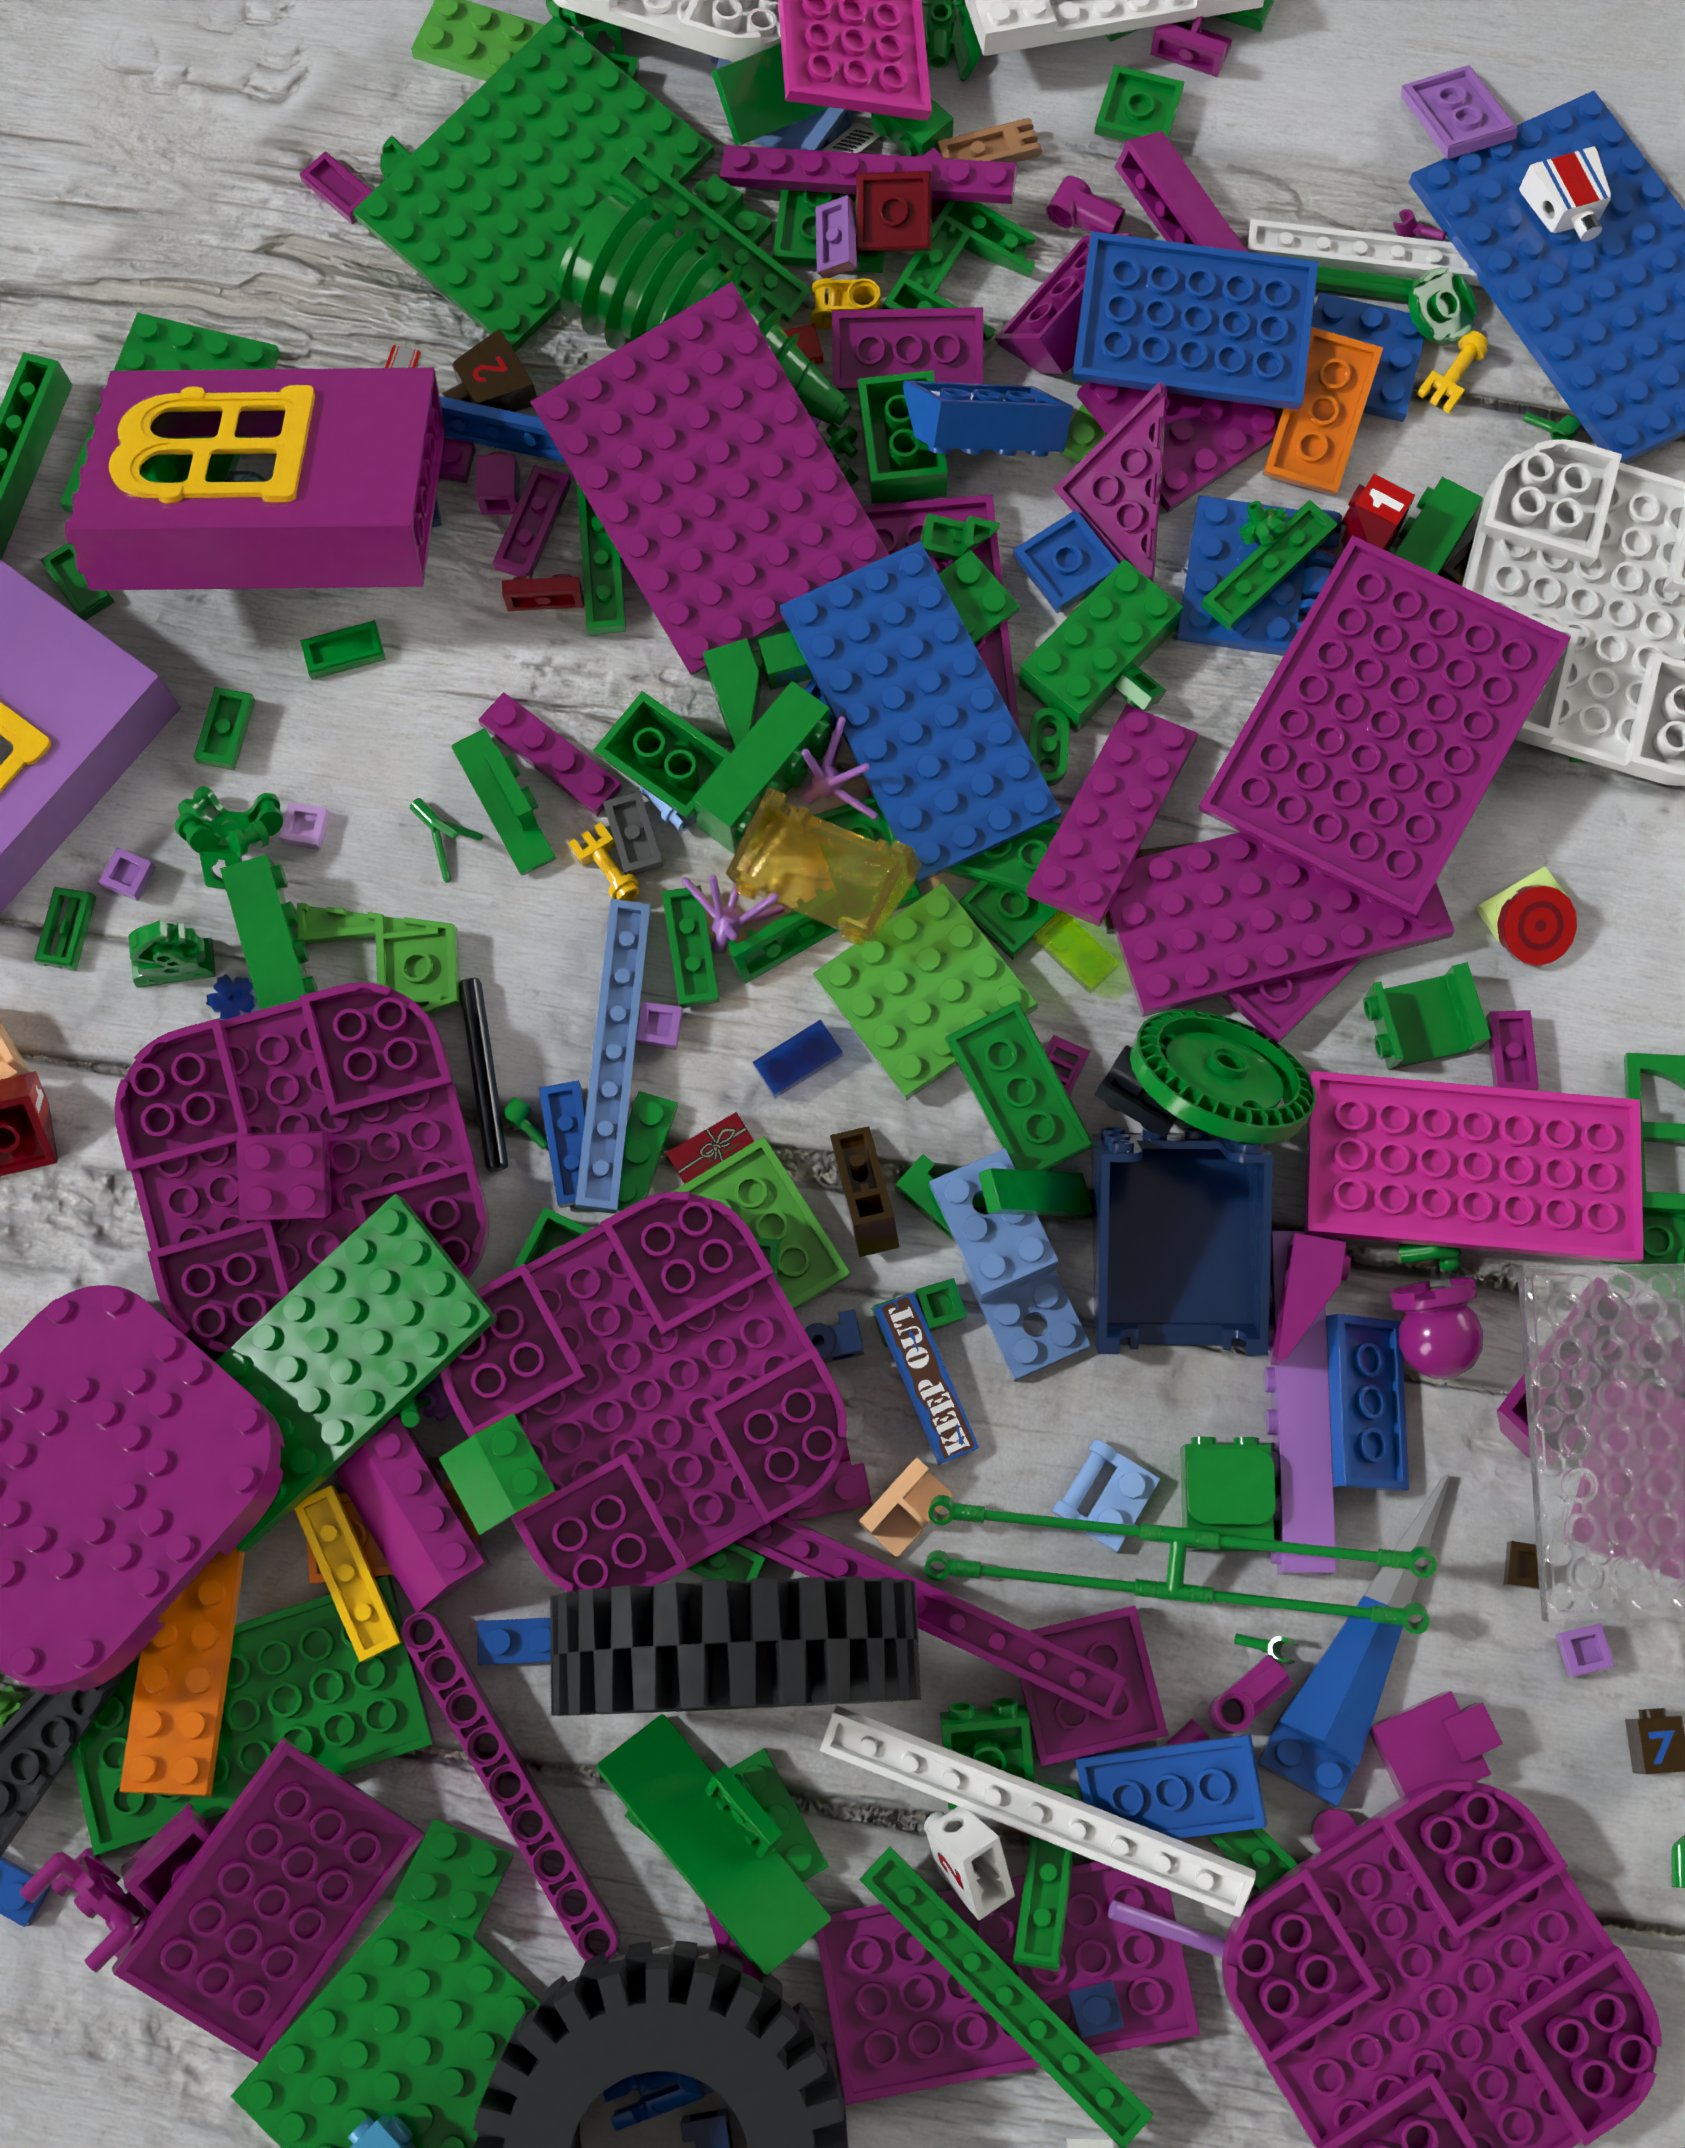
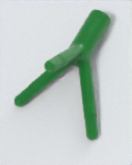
M417 798L410 804V810L431 829L443 881L449 883L451 876L440 832L442 831L453 839L457 838L459 834L477 841H481L483 835L443 820L421 798Z

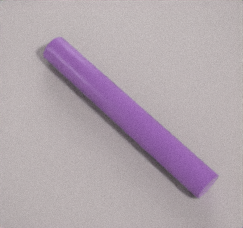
M1115 1900L1109 1907L1108 1916L1110 1919L1219 1957L1223 1955L1226 1940L1224 1938Z

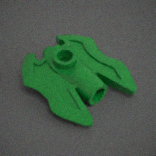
M921 0L928 64L935 68L948 66L950 64L951 52L954 50L960 81H966L980 59L981 48L965 1Z

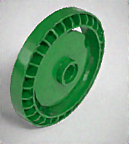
M1196 1010L1164 1011L1151 1016L1143 1022L1131 1046V1067L1138 1082L1145 1091L1177 1118L1215 1136L1251 1144L1282 1142L1296 1136L1304 1128L1315 1105L1316 1092L1314 1086L1311 1085L1308 1073L1297 1059L1280 1044L1274 1043L1271 1038L1266 1037L1263 1033L1231 1018ZM1283 1098L1284 1105L1277 1107Z

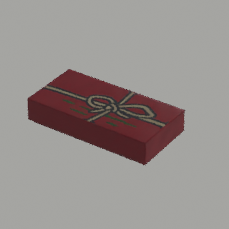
M735 1112L666 1152L682 1182L686 1184L755 1141L738 1113Z

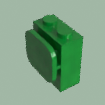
M1192 1437L1191 1444H1184L1180 1448L1182 1527L1219 1531V1535L1274 1540L1275 1475L1274 1463L1271 1458V1445H1259V1438L1236 1437L1233 1438V1444H1217L1216 1437ZM1187 1546V1551L1269 1552L1218 1546V1549Z

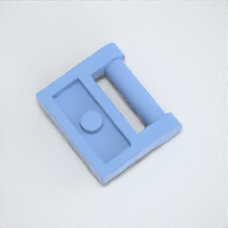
M1094 1439L1088 1448L1091 1452L1063 1500H1057L1051 1512L1061 1518L1134 1525L1160 1478L1116 1452L1106 1443ZM1106 1462L1116 1468L1088 1517H1085L1076 1510ZM1081 1531L1115 1553L1118 1552L1127 1537L1125 1535Z

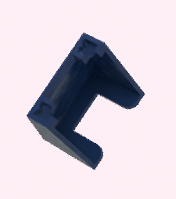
M1119 1127L1101 1128V1134H1091V1139L1094 1143V1147L1091 1148L1094 1343L1098 1354H1119L1120 1345H1129L1130 1349H1139V1344L1220 1345L1222 1350H1231V1346H1246V1355L1268 1356L1273 1154L1264 1144L1238 1142L1215 1135H1208V1132L1198 1128L1183 1129V1134H1168L1166 1138L1145 1128L1142 1129V1134H1126V1129Z

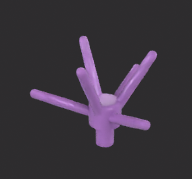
M840 716L821 768L808 749L802 750V755L813 775L811 776L812 784L801 792L800 795L808 805H811L822 795L829 798L834 794L860 812L876 820L879 817L877 812L840 789L845 781L860 776L870 769L868 763L841 774L834 768L841 746L840 737L846 722L845 717Z
M745 858L740 861L727 907H723L718 880L715 875L709 877L714 905L689 878H682L684 886L714 918L712 930L716 934L711 947L718 952H726L728 942L737 939L743 925L785 911L783 905L768 908L779 899L777 893H773L743 915L736 910L748 865V860Z

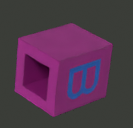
M492 452L488 455H477L476 499L482 515L514 513L520 499V470L515 454Z

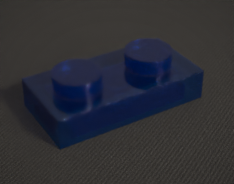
M820 1019L753 1061V1066L776 1099L841 1058L843 1052Z

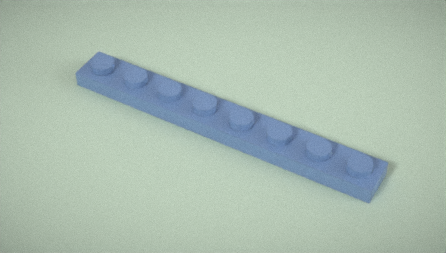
M611 899L574 1209L616 1214L651 904Z

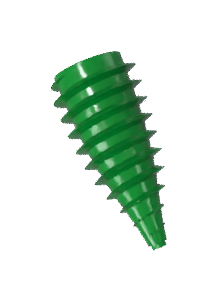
M611 195L602 200L587 215L574 234L563 256L557 275L556 289L560 296L561 311L566 318L574 320L581 318L582 328L589 335H600L605 332L607 345L611 349L618 350L733 282L809 416L831 425L836 423L839 426L846 420L852 408L847 403V398L814 365L815 359L810 361L797 346L800 333L788 337L779 326L783 308H777L767 315L760 307L763 286L758 285L748 293H745L740 288L743 275L742 265L734 266L725 274L718 269L721 260L720 247H713L701 256L697 252L699 244L698 230L692 229L678 238L675 235L677 227L675 213H667L657 221H654L655 203L650 196L643 197L634 205H631L620 196Z

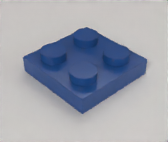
M1077 510L1069 513L1013 550L1014 559L1057 614L1092 592L1119 565Z

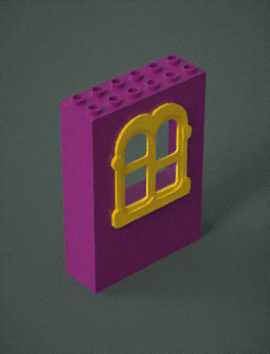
M434 367L110 371L107 385L101 389L100 411L94 415L93 437L87 441V460L85 465L80 467L79 490L73 493L72 516L65 523L67 542L73 544L76 551L77 570L79 574H84L89 590L424 586L446 430ZM235 436H277V437H273V438H237V437H235ZM161 437H213V438L168 439V438H161ZM212 454H277L273 476L269 481H205ZM155 455H193L188 478L180 483L150 482L140 475V468L147 459Z

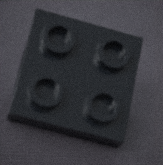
M1126 1045L1106 1077L1098 1086L1094 1096L1103 1100L1110 1108L1121 1111L1139 1122L1146 1130L1166 1138L1179 1118L1157 1103L1138 1082L1130 1062L1131 1046Z

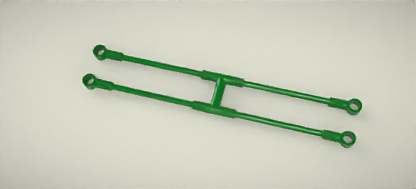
M946 1495L934 1497L931 1500L928 1511L930 1520L940 1526L947 1525L952 1520L984 1523V1520L1134 1536L1140 1537L1139 1540L1170 1544L1166 1582L1136 1579L1133 1582L981 1565L980 1561L950 1558L946 1552L941 1550L930 1552L924 1567L927 1577L935 1581H941L948 1575L977 1579L980 1576L1132 1592L1134 1596L1213 1604L1214 1601L1367 1618L1373 1623L1380 1622L1404 1626L1412 1634L1425 1632L1430 1624L1427 1609L1422 1604L1416 1602L1409 1603L1404 1608L1372 1605L1371 1608L1214 1591L1213 1587L1184 1584L1187 1546L1218 1549V1546L1375 1562L1377 1566L1408 1569L1417 1577L1427 1578L1435 1573L1437 1565L1433 1551L1424 1546L1416 1547L1411 1552L1378 1549V1552L1219 1535V1531L1197 1530L1194 1528L1149 1525L1141 1523V1526L986 1510L985 1506L954 1503ZM944 1506L949 1510V1513L942 1515L937 1513L934 1508ZM1420 1558H1427L1430 1560V1562L1425 1566H1418L1415 1564V1562ZM934 1561L941 1562L945 1568L935 1569L931 1563ZM1414 1614H1418L1423 1617L1418 1622H1411L1408 1620V1618Z

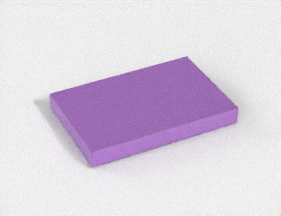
M1470 65L1402 85L1401 98L1446 159L1516 139L1517 126Z

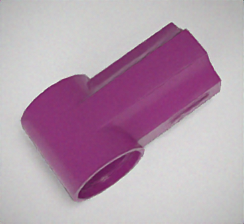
M1067 176L1063 179L1046 207L1047 216L1058 226L1071 228L1075 224L1090 232L1109 234L1118 233L1126 209L1092 194L1089 185L1075 176Z
M1266 1655L1223 1694L1214 1698L1208 1711L1209 1719L1212 1725L1220 1732L1235 1733L1243 1731L1250 1726L1259 1714L1287 1691L1293 1683L1281 1665L1269 1655ZM1227 1700L1234 1701L1241 1709V1719L1236 1725L1229 1724L1222 1716V1706Z

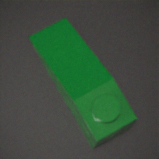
M747 638L703 652L705 669L733 749L737 747L756 723L761 692L759 674L765 672L759 650L751 651Z

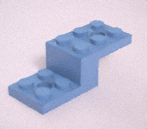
M1006 1148L929 1181V1186L963 1258L962 1270L1015 1382L1090 1348L1091 1345L1057 1275L1058 1258L1038 1216L980 1214L972 1205L973 1199L983 1193L978 1176L979 1172L989 1168L1015 1169ZM1030 1315L1042 1317L1046 1322V1332L1038 1337L1028 1335L1023 1328L1025 1318Z

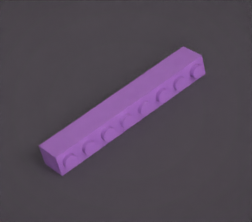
M1272 1231L1268 1340L1270 1367H1265L1264 1389L1266 1393H1271L1272 1409L1266 1410L1265 1428L1267 1435H1273L1271 1458L1274 1463L1275 1512L1273 1514V1521H1276V1538H1274V1541L1335 1547L1326 1305L1288 1358L1280 1366L1272 1365L1271 1360L1288 1241L1295 1233L1304 1235V1231ZM1309 1235V1236H1314V1237L1323 1238V1236ZM1270 1551L1271 1564H1277V1574L1330 1575L1336 1573V1558Z

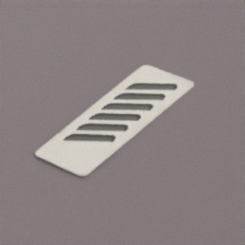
M857 122L822 151L860 153L880 137V134Z

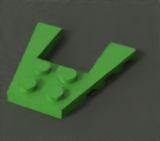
M297 903L298 939L302 938L305 945L376 937L377 984L390 987L404 994L418 1004L429 1016L461 1005L458 930L454 924L408 917L400 919L386 917L379 913L368 912V914L346 911L343 908L328 906L327 908L309 906L306 903Z

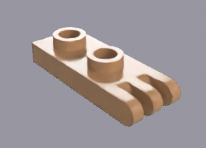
M1030 118L937 141V151L946 159L1017 163L1036 158L1042 154V148L1040 143L1037 142L1038 137L1033 130L1034 126Z

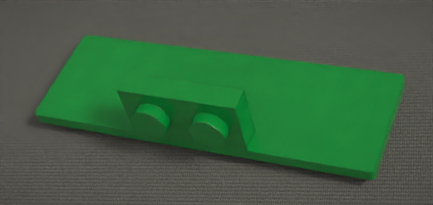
M661 1714L598 1762L596 1769L762 1976L767 1977L829 1923L830 1915L775 1850L776 1845L783 1836L776 1816L768 1808H761L751 1796V1788L747 1781L740 1774H733L727 1765L713 1774L665 1715Z

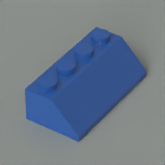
M904 380L903 391L914 436L929 445L928 450L932 452L950 454L951 449H961V451L968 454L983 455L984 450H994V452L1001 455L1015 456L1018 450L1026 451L1030 455L1039 457L1048 456L1049 451L1064 452L1073 406L1034 386Z

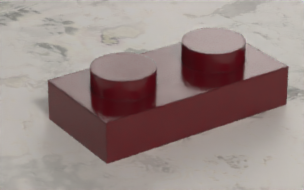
M556 574L551 578L534 579L529 576H518L513 578V580H502V596L508 612L584 607V593L579 576L572 577L568 574Z

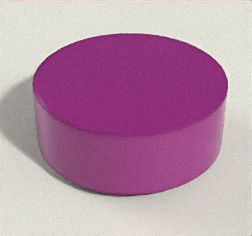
M1326 1809L1318 1813L1313 1819L1311 1837L1315 1845L1322 1850L1354 1829L1356 1824L1346 1812L1338 1809Z

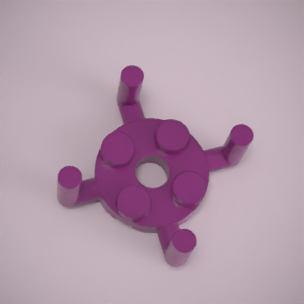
M86 1848L76 1859H73L64 1852L55 1853L19 1890L20 1894L28 1902L33 1903L50 1884L52 1889L62 1897L72 1888L79 1894L74 1899V1903L83 1914L91 1919L98 1914L105 1919V1923L111 1930V1933L84 1960L86 1965L96 1973L114 1955L117 1958L120 1957L152 1914L130 1891L125 1894L123 1889L117 1884L121 1878L102 1862L99 1855L94 1856L92 1848Z

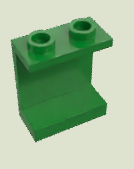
M1468 962L1452 965L1443 976L1383 989L1381 981L1373 983L1366 994V998L1363 999L1365 1015L1368 1021H1374L1377 1036L1374 1038L1377 1055L1380 1059H1385L1388 1070L1481 1050L1491 1039Z

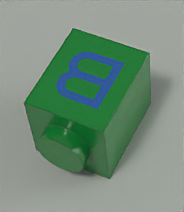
M790 631L758 639L759 652L770 690L788 686L791 681L799 683L812 679L813 675Z

